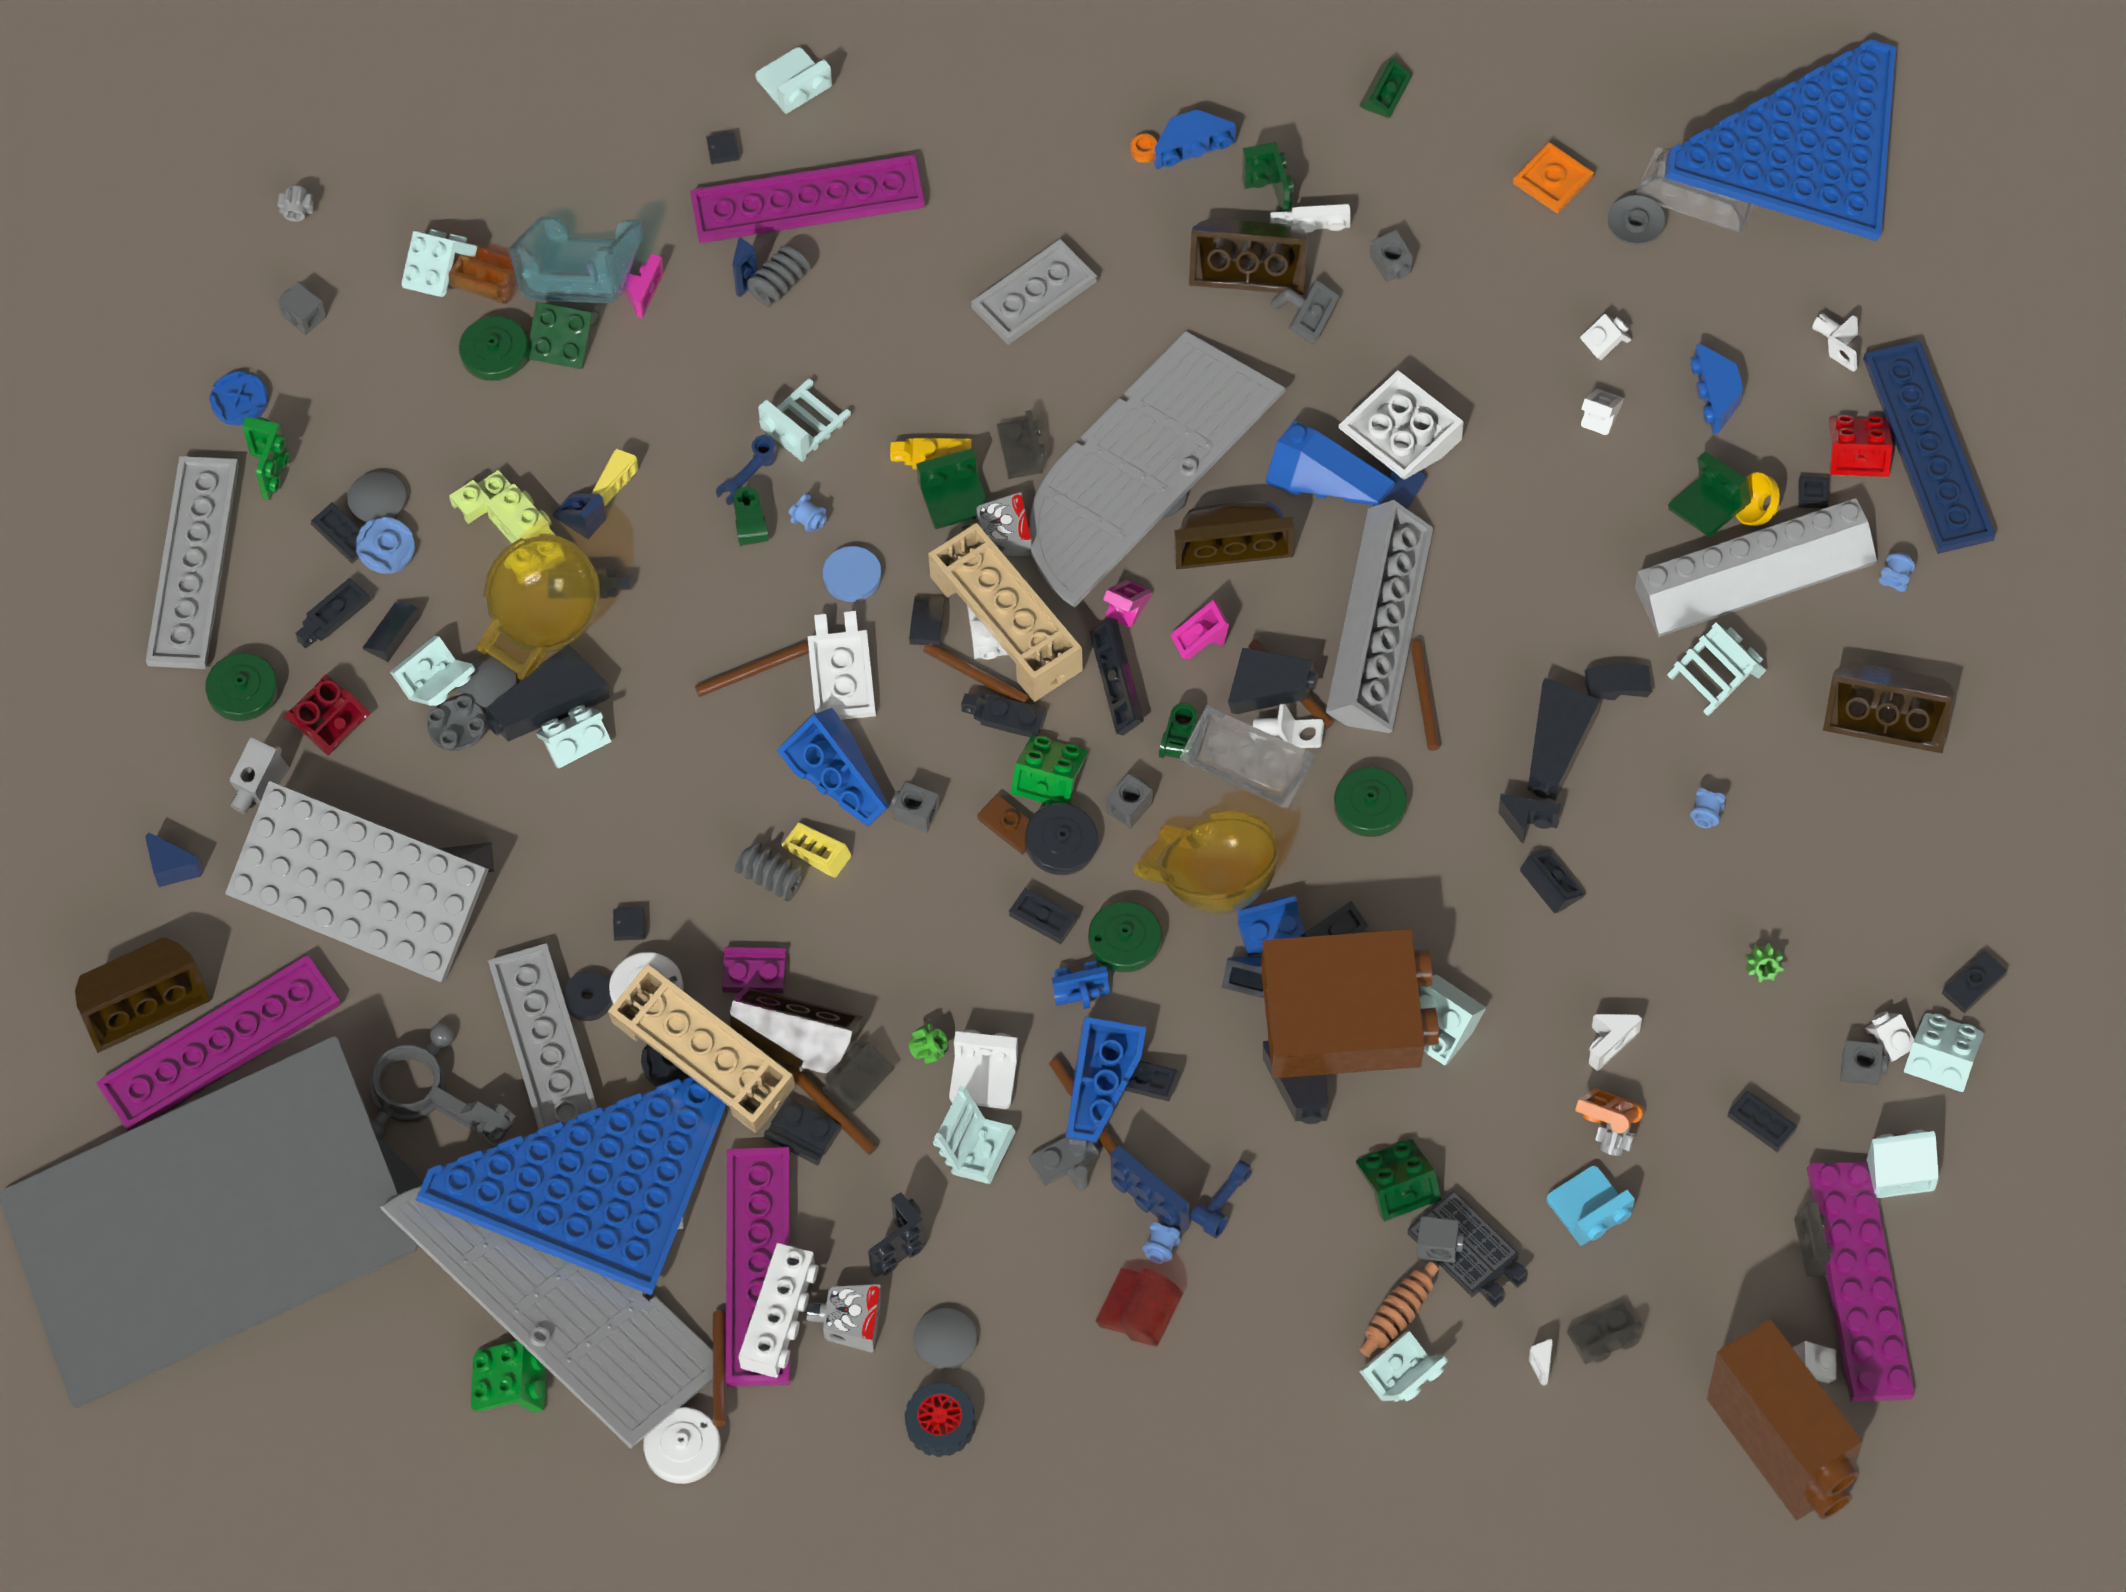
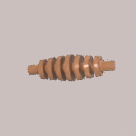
M1428 1262L1422 1271L1414 1270L1409 1275L1410 1279H1405L1400 1284L1401 1287H1396L1392 1291V1295H1388L1383 1301L1384 1305H1381L1377 1311L1378 1316H1374L1371 1321L1372 1326H1368L1365 1331L1367 1340L1359 1349L1362 1354L1370 1357L1377 1347L1385 1348L1390 1343L1389 1340H1394L1398 1336V1332H1402L1407 1327V1323H1411L1414 1320L1415 1314L1421 1308V1303H1424L1428 1297L1427 1293H1430L1434 1287L1431 1279L1439 1270L1434 1263Z

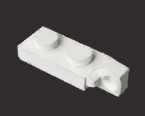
M1350 205L1292 207L1290 212L1271 213V223L1298 225L1306 233L1316 229L1339 231L1344 228H1350Z

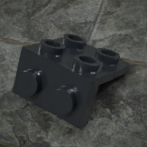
M902 1192L891 1198L894 1223L899 1229L868 1251L871 1273L875 1277L881 1274H890L897 1268L899 1262L906 1257L912 1258L918 1255L923 1250L924 1245H926L923 1219L920 1217L922 1212L917 1203L912 1198L907 1200Z

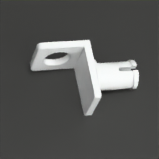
M1820 314V318L1817 317L1813 323V329L1828 337L1829 357L1854 372L1857 369V353L1848 347L1847 344L1858 335L1857 317L1852 315L1844 324L1840 325L1827 317V315ZM1841 350L1847 354L1849 360L1841 355Z
M1280 704L1278 718H1254L1253 733L1255 737L1279 735L1288 749L1319 748L1322 745L1323 720H1294L1285 704ZM1308 727L1316 729L1315 736L1307 741L1300 739L1303 729Z

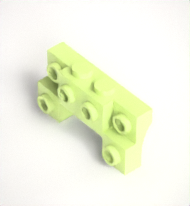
M499 470L478 484L472 480L449 495L451 505L454 509L458 507L462 511L464 519L468 524L488 512V517L513 545L512 548L501 555L503 565L506 568L509 566L515 572L516 580L520 584L539 571L556 566L569 558L567 548L549 527L551 520L543 510L538 511L534 507V501L529 493L525 490L521 492L515 484L511 485Z

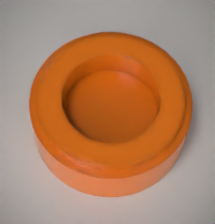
M1145 133L1135 136L1130 143L1131 156L1136 161L1142 163L1153 161L1154 148L1158 143L1157 139Z

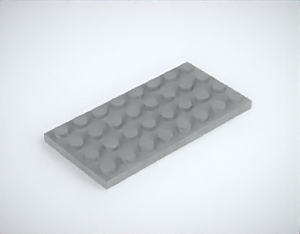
M269 781L225 894L421 975L445 983L489 869Z

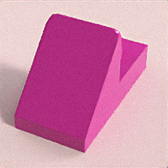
M654 254L650 255L647 264H642L638 276L619 271L622 289L637 317L640 318L644 317L664 274L662 257Z
M1129 579L1106 590L1103 598L1104 601L1110 603L1106 616L1117 619V622L1127 627H1132L1151 598L1153 591Z
M1212 600L1171 633L1170 636L1181 657L1190 660L1210 643L1223 646L1229 623L1217 601Z

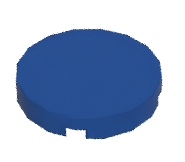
M243 371L224 375L215 382L214 388L210 392L209 399L213 413L220 421L229 425L241 426L245 417H261L267 408L269 399L263 381L258 376L245 374Z

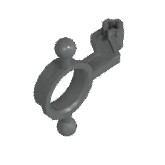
M436 1024L430 1032L431 1041L426 1048L414 1045L397 1046L386 1051L377 1060L369 1078V1092L380 1112L374 1120L370 1121L375 1134L381 1139L385 1135L384 1126L390 1118L399 1121H416L430 1115L437 1109L471 1130L477 1131L485 1140L499 1144L517 1119L508 1108L501 1104L497 1105L494 1103L491 1108L479 1101L465 1104L446 1092V1075L440 1062L434 1056L440 1048L449 1046L454 1039V1031L448 1024ZM416 1060L424 1063L431 1069L434 1075V1084L431 1091L422 1100L410 1104H400L390 1100L381 1090L380 1080L384 1071L398 1061Z

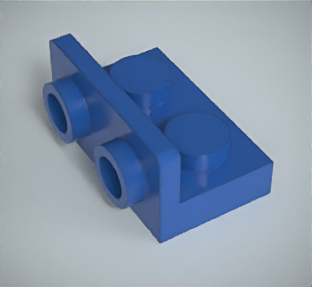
M1286 896L1278 897L1270 903L1262 905L1251 904L1237 912V926L1247 956L1261 953L1262 940L1300 938V935L1305 932L1298 912L1296 896L1289 898Z

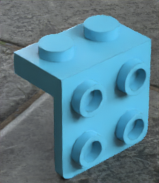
M1596 1166L1589 1167L1547 1195L1546 1199L1548 1205L1580 1246L1585 1245L1589 1241L1597 1240L1609 1228L1625 1222L1632 1215L1635 1200L1628 1190L1618 1194Z

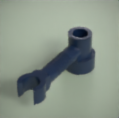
M760 435L753 440V458L732 480L717 487V498L724 492H731L726 498L727 505H731L735 492L748 481L755 471L762 465L771 466L776 460V446L770 436Z
M1242 1160L1237 1162L1229 1175V1179L1208 1206L1205 1207L1202 1204H1198L1191 1213L1190 1220L1204 1228L1203 1231L1213 1238L1219 1237L1228 1223V1217L1219 1212L1234 1191L1245 1183L1252 1174L1249 1171L1251 1165Z

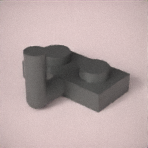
M1316 280L1311 284L1304 298L1292 289H1285L1271 300V306L1274 309H1280L1287 302H1290L1299 308L1289 329L1313 344L1317 341L1340 296Z
M1065 1137L1029 1156V1161L1044 1186L1068 1174L1078 1190H1085L1087 1188V1169L1084 1165L1099 1158V1152L1093 1142Z

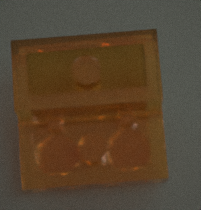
M477 247L475 257L460 255L448 273L449 284L452 287L507 304L513 298V288L525 272V262Z

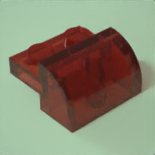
M1121 1268L1095 1321L1101 1328L1127 1334L1132 1341L1158 1347L1183 1292L1170 1279L1150 1269L1143 1268L1142 1272Z

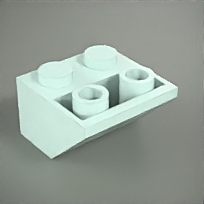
M1436 974L1432 976L1431 987L1418 988L1420 1008L1435 1007L1438 1017L1439 1044L1425 1046L1424 1052L1443 1065H1447L1474 1032L1486 1007Z
M1914 1130L1907 1133V1135L1894 1136L1892 1134H1884L1876 1139H1872L1866 1162L1868 1163L1874 1194H1876L1877 1198L1935 1191L1938 1181V1164L1934 1131Z

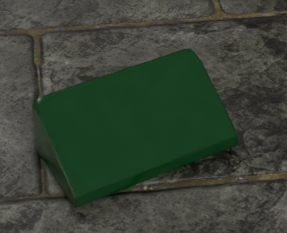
M1393 58L1388 59L1380 65L1359 106L1386 118L1391 117L1413 74Z

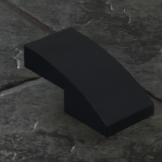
M915 596L910 626V645H940L944 597Z
M1607 665L1587 668L1584 671L1588 695L1597 699L1616 700L1620 695L1647 698L1652 693L1649 667L1646 665Z

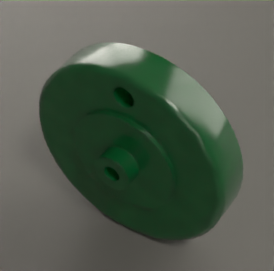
M488 316L475 321L464 331L459 342V354L463 366L471 375L486 381H498L511 377L524 366L529 355V342L522 326L513 319L504 316Z
M236 653L224 657L211 668L205 683L206 695L213 710L220 716L233 721H248L263 715L274 704L279 689L277 676L271 664L261 656L252 653Z
M1377 767L1359 768L1345 775L1336 787L1334 794L1335 814L1347 830L1357 835L1376 837L1387 834L1402 822L1406 813L1407 795L1401 781L1387 770Z
M1120 901L1109 904L1098 911L1090 923L1088 931L1090 951L1102 966H1106L1107 969L1125 973L1143 969L1157 957L1161 948L1162 930L1159 920L1150 909L1139 903Z

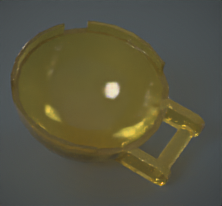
M540 534L538 537L526 540L521 538L506 547L494 560L486 577L483 597H486L488 613L493 621L480 639L476 649L482 654L488 653L518 674L517 677L523 680L536 670L547 652L565 648L581 638L591 626L600 602V582L596 569L587 555L574 543L560 536ZM500 633L512 644L531 651L525 663H522L494 644Z
M1221 811L1210 812L1211 819L1194 824L1190 830L1163 825L1158 832V839L1144 859L1136 862L1133 872L1141 879L1167 885L1169 890L1187 906L1205 913H1231L1251 905L1270 886L1278 867L1279 844L1270 824L1260 817L1247 812ZM1168 844H1171L1162 860V864H1156V861Z

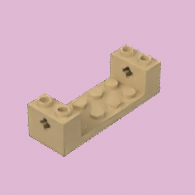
M977 523L928 553L931 579L947 598L957 593L1016 663L1017 682L1034 702L1083 671L1082 647Z
M646 964L608 1010L611 1021L615 1026L635 1041L641 1038L730 1107L732 1116L755 1134L760 1131L795 1088L791 1073L649 964Z

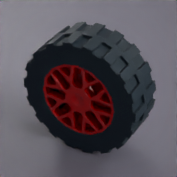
M935 1382L932 1385L921 1387V1390L916 1391L912 1395V1399L906 1405L905 1424L908 1438L918 1450L924 1451V1454L929 1456L930 1454L936 1455V1457H942L943 1455L951 1456L955 1452L963 1450L964 1446L970 1443L972 1440L971 1436L975 1432V1411L973 1402H970V1397L967 1393L962 1392L961 1388L958 1386L954 1387L951 1383L939 1384V1382Z

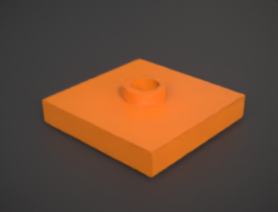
M1548 142L1513 178V184L1558 214L1591 181L1594 172Z

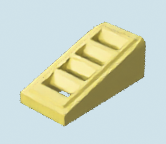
M619 449L614 450L591 493L602 496L604 507L638 471L637 457Z
M800 822L797 823L782 843L784 849L834 878L838 876L851 858V853L845 843ZM804 835L808 836L800 847L797 846ZM816 841L817 843L814 845L811 851H808L810 847L813 845V843ZM825 847H826V848H827L826 851H825V852L823 853V855L820 857L819 855L822 853V851H823V850L825 849Z

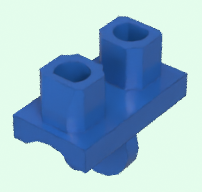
M1091 961L1082 966L1083 971L1072 974L1070 969L1066 967L1055 969L1052 984L1056 1006L1081 1001L1083 1009L1090 1008L1089 999L1110 994L1106 966L1100 967L1097 961Z

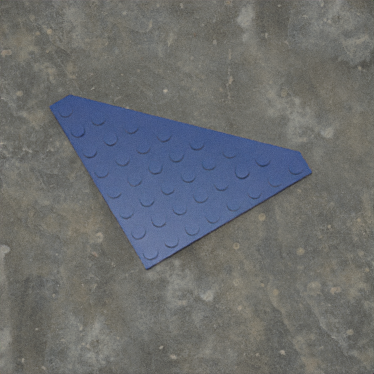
M1869 39L1862 43L1860 47L1847 51L1825 66L1822 65L1798 81L1787 84L1778 89L1776 93L1768 97L1765 96L1749 105L1747 109L1739 113L1736 112L1720 121L1716 126L1710 129L1707 128L1694 135L1685 143L1672 147L1666 156L1664 178L1877 241L1882 231L1896 47Z
M689 1077L681 1081L678 1079L658 1086L656 1090L641 1095L639 1093L619 1100L616 1104L601 1109L600 1107L580 1114L577 1118L567 1122H558L538 1129L536 1133L528 1136H519L499 1143L497 1147L483 1152L480 1150L460 1157L457 1161L450 1164L432 1167L428 1169L416 1201L652 1295L726 1104L693 1078Z

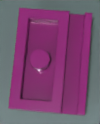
M724 947L723 993H739L745 986L768 993L784 994L786 948Z

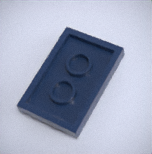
M1118 1145L1110 1153L1111 1182L1114 1187L1121 1193L1127 1192L1130 1194L1142 1211L1146 1213L1150 1211L1158 1218L1159 1224L1177 1229L1181 1237L1189 1229V1203Z

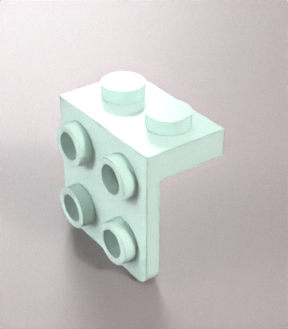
M802 48L793 49L756 72V80L785 114L832 87L831 68L828 63L823 59L815 64Z
M430 229L429 235L413 231L402 279L403 288L443 297L447 291L455 253L475 257L477 246L466 244L467 238L450 234L449 239H446L447 233Z
M434 635L391 670L390 673L409 700L436 706L448 698V693L452 689L466 684L471 679L470 675L475 671V668L470 663L455 660L441 638Z
M1926 1013L1913 1041L1904 1072L1964 1092L1984 1033L1970 1024H1960L1940 1014Z
M1405 1331L1359 1372L1381 1401L1397 1402L1403 1399L1409 1401L1421 1391L1419 1386L1427 1379L1432 1381L1443 1373L1444 1368L1442 1366L1448 1362V1359L1445 1355L1428 1356L1412 1333Z

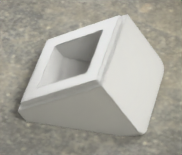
M1552 1339L1532 1346L1529 1354V1362L1540 1384L1543 1386L1548 1383Z

